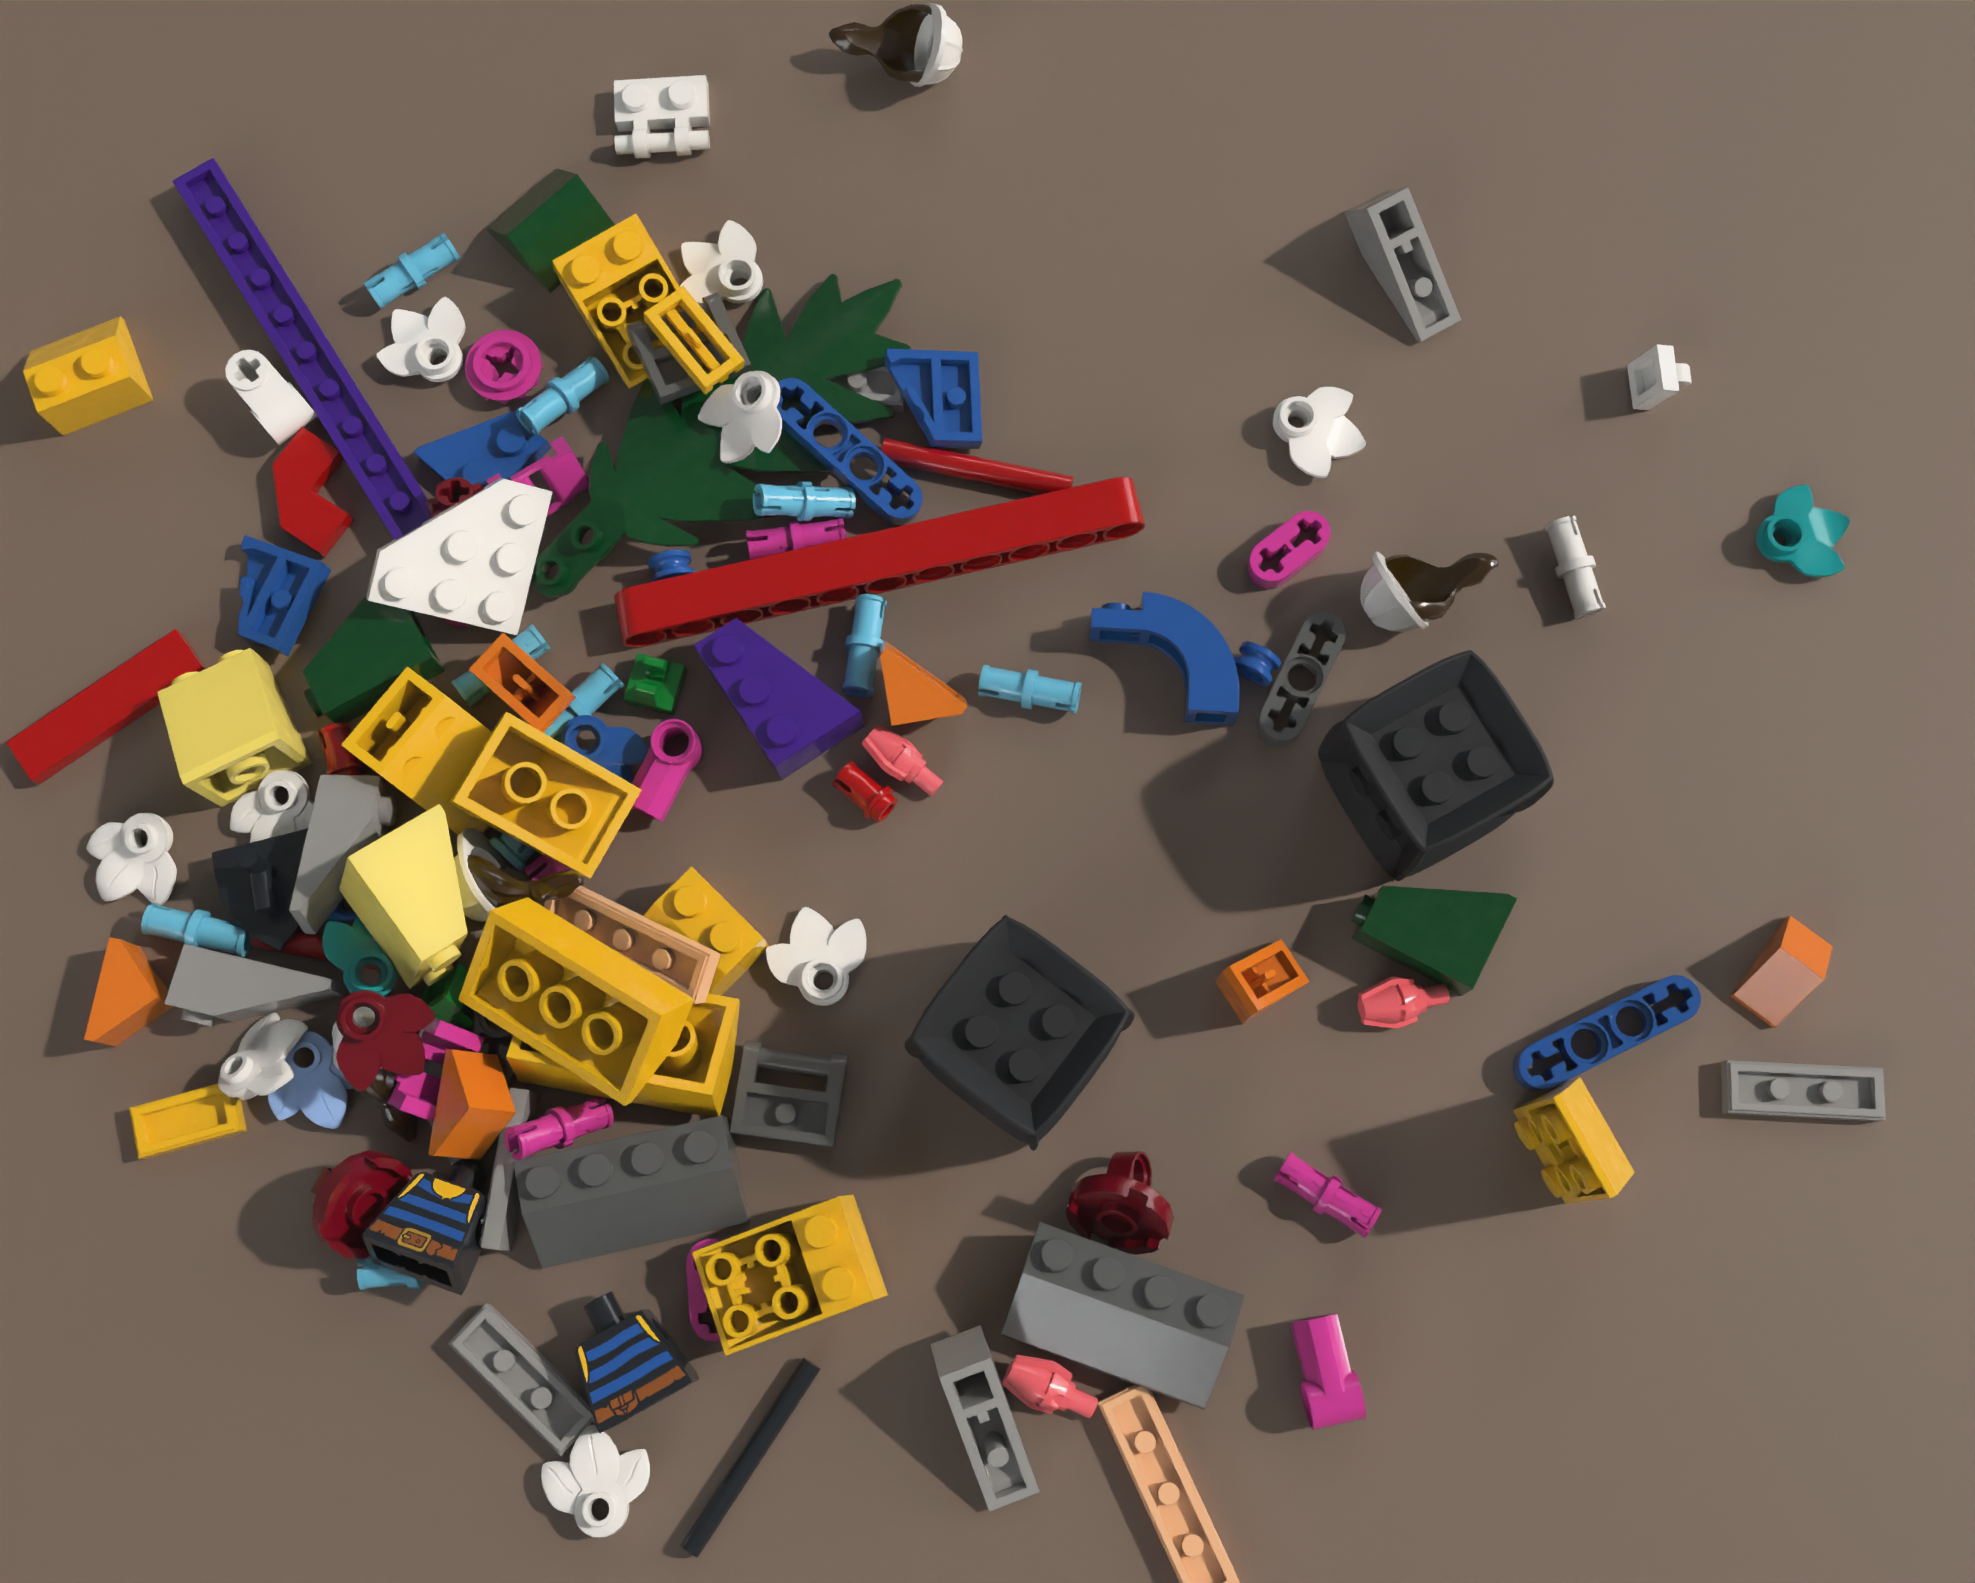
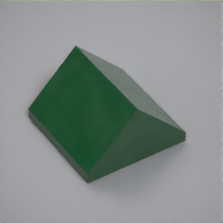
M554 169L486 229L551 293L562 284L554 272L552 260L613 227L615 224L578 174Z

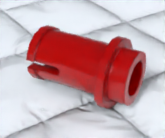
M334 723L321 728L317 735L321 741L329 769L325 775H364L366 772L365 764L358 762V758L341 745L350 735L351 729L349 724Z
M854 761L847 763L836 775L837 779L832 782L834 788L839 789L864 810L863 817L867 820L874 819L878 823L882 822L893 811L898 802L892 796V788L880 786L862 771Z

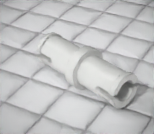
M1567 516L1545 525V530L1548 532L1559 565L1555 568L1558 579L1564 580L1575 619L1585 618L1604 611L1606 605L1603 603L1592 570L1596 567V563L1592 555H1587L1576 516Z

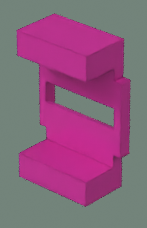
M563 436L550 442L551 447L556 453L555 456L550 458L547 455L510 477L512 481L535 487L528 476L538 470L540 471L557 499L556 502L549 505L547 516L574 501L576 494L589 487L587 475ZM497 473L487 479L486 482L489 485L501 478V476Z
M434 1018L419 1033L425 1048V1059L441 1065L444 1064L446 1049L463 1051L471 1049L479 1052L485 1039L478 1034L438 1018ZM425 1072L419 1075L396 1073L393 1079L397 1081V1084L388 1103L399 1110L434 1122L441 1078Z

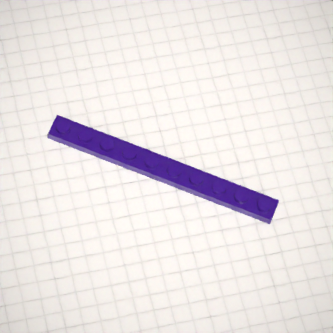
M212 158L174 179L173 183L394 540L401 538L431 519L426 505L427 496L216 160Z

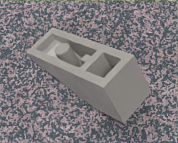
M1408 187L1383 191L1344 212L1364 260L1417 342H1422L1461 321Z
M320 775L289 909L305 934H316L344 898L339 887L347 857L385 836L389 826H393L396 822L398 812L397 800L395 796L390 795L381 776Z
M184 944L164 1004L182 1009L181 1020L212 1027L214 1018L235 1022L345 996L347 988L344 984L333 979Z
M981 1325L930 1344L939 1379L989 1512L1040 1493Z

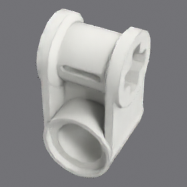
M242 350L228 360L225 371L229 383L252 409L250 412L279 446L296 434L301 427H305L318 417L290 382H286L265 356L258 351Z

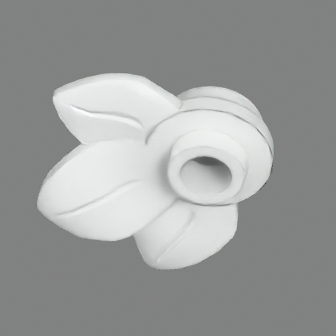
M728 220L720 232L718 244L705 242L682 243L683 262L691 276L680 287L684 286L698 304L703 303V297L713 293H718L721 300L725 299L732 303L749 302L760 293L763 286V276L759 266L754 262L757 246L751 234L740 224ZM738 278L748 280V282L740 286L732 285L733 281Z
M443 297L435 304L429 317L412 311L395 309L392 312L391 331L395 343L377 353L379 361L390 373L397 376L406 377L421 374L425 379L433 382H444L453 378L463 365V353L459 343L466 327L459 308L449 298ZM447 356L446 360L442 363L433 365L437 357Z
M746 372L735 381L734 385L720 386L711 394L698 415L700 421L708 425L722 427L720 459L724 463H734L745 459L753 452L755 446L765 453H770L780 438L782 418L777 409L780 400V386L777 380L767 372ZM761 392L760 397L756 401L757 395Z
M1321 387L1307 398L1302 396L1290 397L1283 400L1277 406L1273 415V428L1282 440L1288 442L1291 461L1297 468L1310 476L1326 478L1330 472L1331 458H1347L1365 448L1366 441L1358 428L1344 416L1352 403L1353 394L1336 387ZM1299 417L1303 420L1304 426L1301 428L1293 427L1289 424L1288 419Z
M291 770L271 772L261 781L257 791L244 794L237 800L230 816V829L238 833H251L250 843L307 829L314 804L310 800V790L307 782L301 775ZM279 786L286 788L289 793L288 801L284 805L279 803L275 796Z
M138 813L131 816L125 823L108 822L96 829L92 834L86 849L92 856L102 860L97 868L95 881L97 890L104 901L121 899L133 893L136 889L151 903H157L162 906L167 901L176 881L177 868L168 853L173 843V832L170 825L162 817L154 813ZM142 829L147 833L148 841L145 846H143L141 842Z
M804 907L800 910L792 925L790 944H775L766 948V957L770 971L781 983L799 987L801 994L810 1003L817 1006L833 1005L844 997L849 987V974L865 958L867 950L865 929L860 919L857 918L847 921L834 931L832 925L823 916L808 907ZM823 972L830 973L833 976V984L826 990H820L815 987V978Z
M277 1013L268 1014L258 1020L242 1038L237 1053L231 1055L223 1063L218 1079L220 1091L231 1098L238 1097L241 1100H248L256 1095H268L288 1083L294 1077V1073L290 1065L285 1062V1059L308 1030V1026L302 1021L294 1019L280 1020Z
M589 1425L575 1441L570 1454V1463L552 1461L543 1464L541 1471L542 1486L547 1499L555 1509L574 1514L575 1521L581 1531L594 1538H604L615 1534L625 1524L629 1514V1503L637 1498L648 1484L650 1463L646 1449H635L620 1455L616 1445L606 1432L599 1434L596 1425ZM599 1498L606 1500L609 1505V1513L603 1520L596 1519L592 1514V1505Z

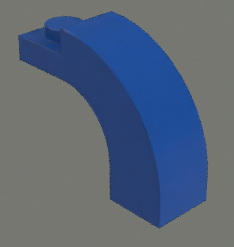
M1143 592L1140 610H1131L1129 605L1123 603H1106L1101 608H1092L1089 642L1150 646L1166 654L1176 664L1185 686L1184 723L1234 725L1239 713V678L1237 667L1227 642L1213 623L1203 614L1180 600L1151 592Z

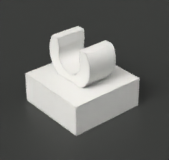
M1657 344L1627 364L1633 409L1649 411L1679 392V385L1689 386L1692 384L1690 367L1688 364L1675 363L1673 346Z

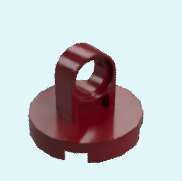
M370 1150L349 1156L333 1169L323 1166L311 1189V1192L316 1195L312 1206V1224L320 1242L345 1258L364 1259L369 1257L370 1255L367 1252L362 1234L410 1181L409 1176L413 1177L410 1169L385 1152Z
M1142 1151L1116 1152L1112 1155L1106 1174L1086 1176L1073 1185L1065 1211L1070 1226L1081 1237L1090 1240L1091 1234L1094 1233L1101 1238L1109 1240V1247L1134 1255L1152 1253L1158 1250L1161 1240L1164 1238L1168 1240L1174 1216L1171 1205L1159 1192L1151 1188V1163L1146 1153Z

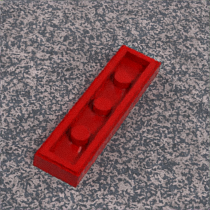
M174 629L6 743L29 779L40 785L159 705L160 701L157 692L171 686L172 681L176 677L188 672H200L206 668L184 635L177 629Z

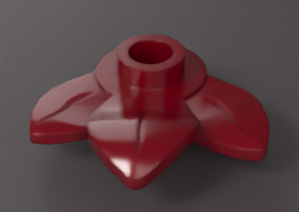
M359 990L346 996L336 1012V1024L338 1030L343 1035L336 1053V1059L345 1079L359 1091H365L372 1084L381 1067L387 1071L403 1075L422 1074L425 1067V1048L417 1031L425 1028L435 1018L432 1009L419 997L406 993L384 998L379 993L371 990ZM360 1007L370 1008L375 1014L374 1022L368 1026L359 1025L354 1019L355 1010Z

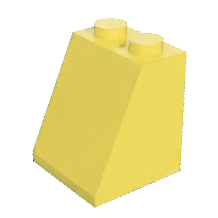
M251 648L228 652L218 659L217 664L200 672L195 671L182 674L172 681L171 686L157 692L183 785L220 807L238 800L244 794L257 791L261 781L271 772L277 770L296 772L313 764L268 662Z
M440 804L347 857L339 887L342 895L384 954L390 959L392 965L409 989L422 981L427 986H431L454 970L451 963L460 957L461 953L459 950L467 935L446 814Z

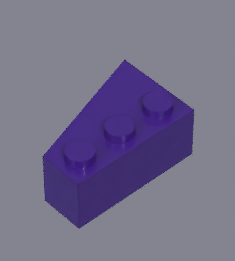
M737 618L694 644L703 664L781 780L865 727L859 709Z

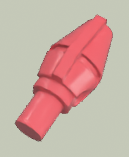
M877 725L861 743L887 774L899 781L905 780L908 784L914 782L931 797L944 782L925 766L927 762L922 759L923 755L912 742L880 725Z
M1389 977L1358 993L1357 1007L1362 1024L1398 1029L1417 1022V1016L1425 1012L1427 1007L1448 1004L1450 995L1444 983L1423 987L1421 984H1414V979L1411 977Z
M1016 1354L1002 1380V1385L1027 1407L1052 1414L1057 1409L1063 1412L1069 1409L1090 1419L1098 1403V1398L1076 1389V1384L1071 1381L1072 1373L1053 1360Z

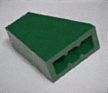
M365 596L302 671L310 687L304 691V695L311 709L318 717L325 715L334 723H347L370 711L407 666L426 681L443 673L445 669L414 611L368 601Z
M1382 886L1373 897L1364 894L1351 918V922L1358 925L1352 939L1438 984L1444 983L1449 990L1462 996L1473 990L1517 898L1505 893Z

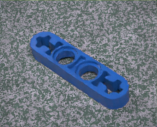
M796 378L780 380L778 382L780 386V400L777 409L782 418V428L847 487H852L854 493L884 520L891 524L903 525L915 519L923 500L921 489L917 483L809 385ZM783 394L788 398H792L795 394L800 396L799 408L808 417H810L813 409L818 411L817 414L811 417L806 429L800 427L803 424L804 416L793 407L787 411L781 409ZM831 424L839 430L841 440L833 447H823L815 440L814 430L819 425ZM860 456L868 457L876 464L877 474L868 480L858 479L850 470L851 461ZM885 474L891 477L886 487L892 493L898 496L906 492L910 496L907 502L909 510L903 506L898 507L896 510L891 508L892 496L883 487L878 495L872 492L880 485Z
M1673 975L1618 1000L1524 1047L1513 1060L1515 1079L1521 1086L1530 1091L1539 1092L1555 1087L1693 1017L1701 1004L1699 989L1690 979L1684 976ZM1666 987L1672 993L1680 991L1683 994L1685 1000L1678 1004L1681 1013L1676 1007H1671L1654 1015L1650 1005L1669 996ZM1643 996L1646 997L1647 1003L1642 999ZM1622 1008L1633 1009L1641 1018L1642 1028L1639 1034L1634 1037L1623 1034L1617 1027L1616 1016ZM1656 1019L1660 1022L1659 1026H1657ZM1578 1030L1587 1031L1596 1039L1597 1051L1591 1059H1582L1572 1050L1571 1038ZM1553 1041H1557L1558 1049L1552 1045ZM1559 1052L1564 1060L1544 1071L1547 1078L1545 1081L1541 1075L1531 1076L1527 1070V1067L1533 1064L1532 1053L1540 1060ZM1565 1062L1571 1067L1569 1071H1566Z

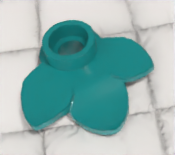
M1799 485L1786 489L1775 500L1772 516L1766 518L1756 530L1755 541L1759 551L1771 561L1779 563L1789 562L1801 574L1809 577H1829L1841 572L1845 568L1844 563L1831 547L1845 533L1850 523L1849 517L1832 510L1814 508L1812 491L1808 485ZM1773 534L1781 535L1785 539L1786 545L1782 546L1777 543Z
M356 917L352 927L336 921L327 922L323 933V950L327 959L343 971V980L348 991L353 993L359 990H371L383 997L387 995L394 987L397 978L401 976L360 918ZM368 966L376 968L380 975L379 980L373 984L365 983L360 977L361 969Z

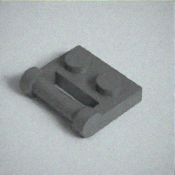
M713 293L703 297V303L699 304L700 307L744 359V368L737 373L733 371L729 374L727 380L750 372L751 363L718 293ZM684 310L677 312L690 328L697 326ZM665 316L661 317L674 334L678 333ZM641 320L626 325L630 342L641 360L660 405L701 390L665 346L654 349L652 342L659 340V338L647 323L643 324ZM703 332L696 334L720 365L726 362ZM684 339L679 340L702 369L709 374L710 370Z
M746 1041L743 1048L730 1133L835 1148L849 1055L833 1052L831 1057L767 1049L763 1048L762 1042ZM760 1068L828 1078L826 1092L756 1083L758 1071Z

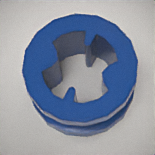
M687 550L663 551L653 555L647 561L649 569L655 572L651 578L652 582L695 572L693 568L688 567L692 562V557Z
M1249 641L1243 642L1239 648L1242 654L1241 657H1234L1238 675L1254 684L1269 686L1273 679L1270 672L1278 670L1281 660L1272 651L1259 644Z

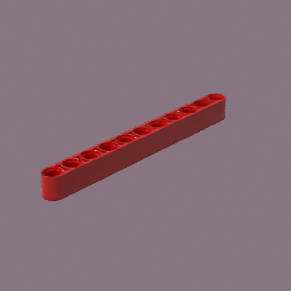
M1117 477L631 586L618 591L614 595V601L623 644L628 647H644L716 631L735 618L744 624L853 600L861 594H880L1123 539L1142 531L1145 523L1133 479Z

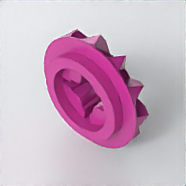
M498 330L484 335L471 347L465 362L466 377L471 387L486 401L491 399L499 401L504 405L507 404L508 400L515 398L525 400L526 393L533 386H539V375L541 369L544 368L540 352L535 343L526 335L513 330ZM511 359V363L518 374L505 372L501 378H498L499 374L491 362L505 365Z

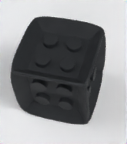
M1471 650L1442 659L1368 700L1343 721L1336 723L1328 731L1318 749V756L1325 776L1342 808L1374 858L1396 881H1401L1435 865L1489 834L1505 823L1516 812L1523 811L1534 805L1552 788L1554 783L1549 761L1530 726L1493 671Z
M1004 915L977 942L938 991L920 1017L911 1036L906 1039L905 1049L910 1056L918 1058L952 1092L1003 1131L1028 1144L1030 1149L1034 1151L1037 1149L1039 1141L1058 1123L1095 1075L1115 1045L1120 1033L1132 1024L1135 1013L1106 984L1056 945L1023 923L1009 918L1008 915Z

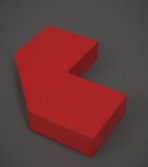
M301 427L272 464L280 527L288 535L325 558L354 521L348 513L317 494L344 458L339 450L304 427Z

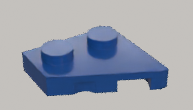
M886 349L884 364L931 447L979 449L983 439L978 352Z
M512 411L419 446L414 451V454L443 481L461 477L468 480L472 485L480 482L484 488L488 485L486 480L497 473L500 474L501 478L511 480L510 477L540 460L551 447L548 441L540 434L534 436V434H530L525 430L516 414Z
M245 535L242 540L241 550L248 555L247 576L240 577V596L243 605L239 612L238 635L247 642L289 656L331 569L323 562Z

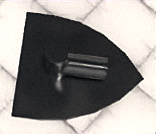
M308 828L211 852L220 895L233 918L254 938L280 952L300 928L289 909Z

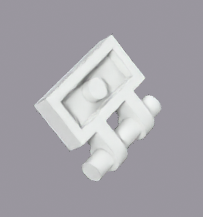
M706 75L614 80V113L618 132L632 131V135H618L614 137L617 155L634 154L637 159L650 158L651 153L676 151L677 156L692 155V150L710 149L709 131H692V127L710 126L709 87ZM674 129V132L650 134V130Z

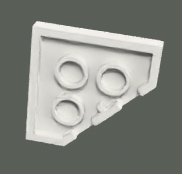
M503 478L497 479L459 504L456 503L422 523L420 527L379 548L366 599L376 603L518 635L552 491Z

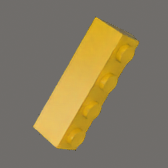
M528 897L490 910L458 998L460 1002L624 1106H627L634 1100L676 1046L695 1000Z
M708 993L705 1003H693L676 1046L632 1103L706 1117L720 1116L733 1069L740 1008L739 999ZM513 1035L506 1058L518 1081L613 1099Z

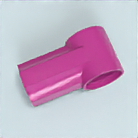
M668 719L658 724L651 736V748L631 783L642 790L632 808L662 823L690 770L699 764L704 753L700 737L685 721ZM679 735L688 736L689 745L683 754L674 757L667 755L666 747L673 737Z
M1337 1313L1291 1322L1292 1334L1304 1379L1300 1382L1301 1395L1311 1429L1315 1430L1365 1419L1366 1407L1361 1385L1356 1372L1350 1369Z

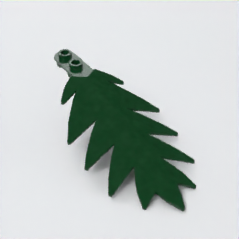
M831 274L808 300L788 339L786 338L772 291L768 288L763 289L751 314L742 342L751 363L750 372H767L777 382L786 378L800 379L850 423L893 418L895 412L892 408L842 387L828 379L858 374L884 366L886 349H911L906 343L875 334L889 314L902 287V282L899 279H894L867 289L842 302L838 277L835 274ZM740 376L714 385L713 390L706 395L702 390L683 396L682 417H680L673 401L660 405L648 378L643 382L633 403L618 451L616 469L608 445L604 442L599 443L591 464L589 476V494L592 501L536 558L531 578L533 586L538 592L551 598L570 594L586 574L600 560L610 554L612 548L625 535L646 544L666 547L697 546L699 544L697 537L664 520L720 522L749 521L774 517L770 515L757 516L753 509V493H756L754 488L757 484L730 467L762 472L820 473L831 471L783 428L778 442L770 453H765L755 446L753 452L743 460L728 464L721 461L722 427L708 425L700 421L698 415L707 399L716 389L722 385H734ZM761 392L757 395L756 401L760 397ZM784 394L782 395L781 409L787 411L793 407L804 416V425H807L811 417L818 413L817 410L813 409L810 417H808L799 408L800 396L795 394L792 398H788ZM592 529V540L588 544L582 545L583 536ZM558 564V575L554 579L548 580L549 571L554 565Z

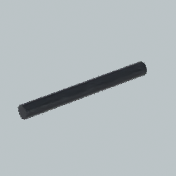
M805 1357L802 1358L681 1543V1547L691 1555L699 1557L821 1370Z

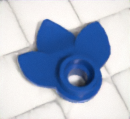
M581 715L571 719L564 726L560 736V743L629 783L633 782L629 765L644 761L648 753L646 744L636 732L627 727H607L602 720L591 715ZM583 731H591L596 737L594 747L589 750H583L577 744V737Z

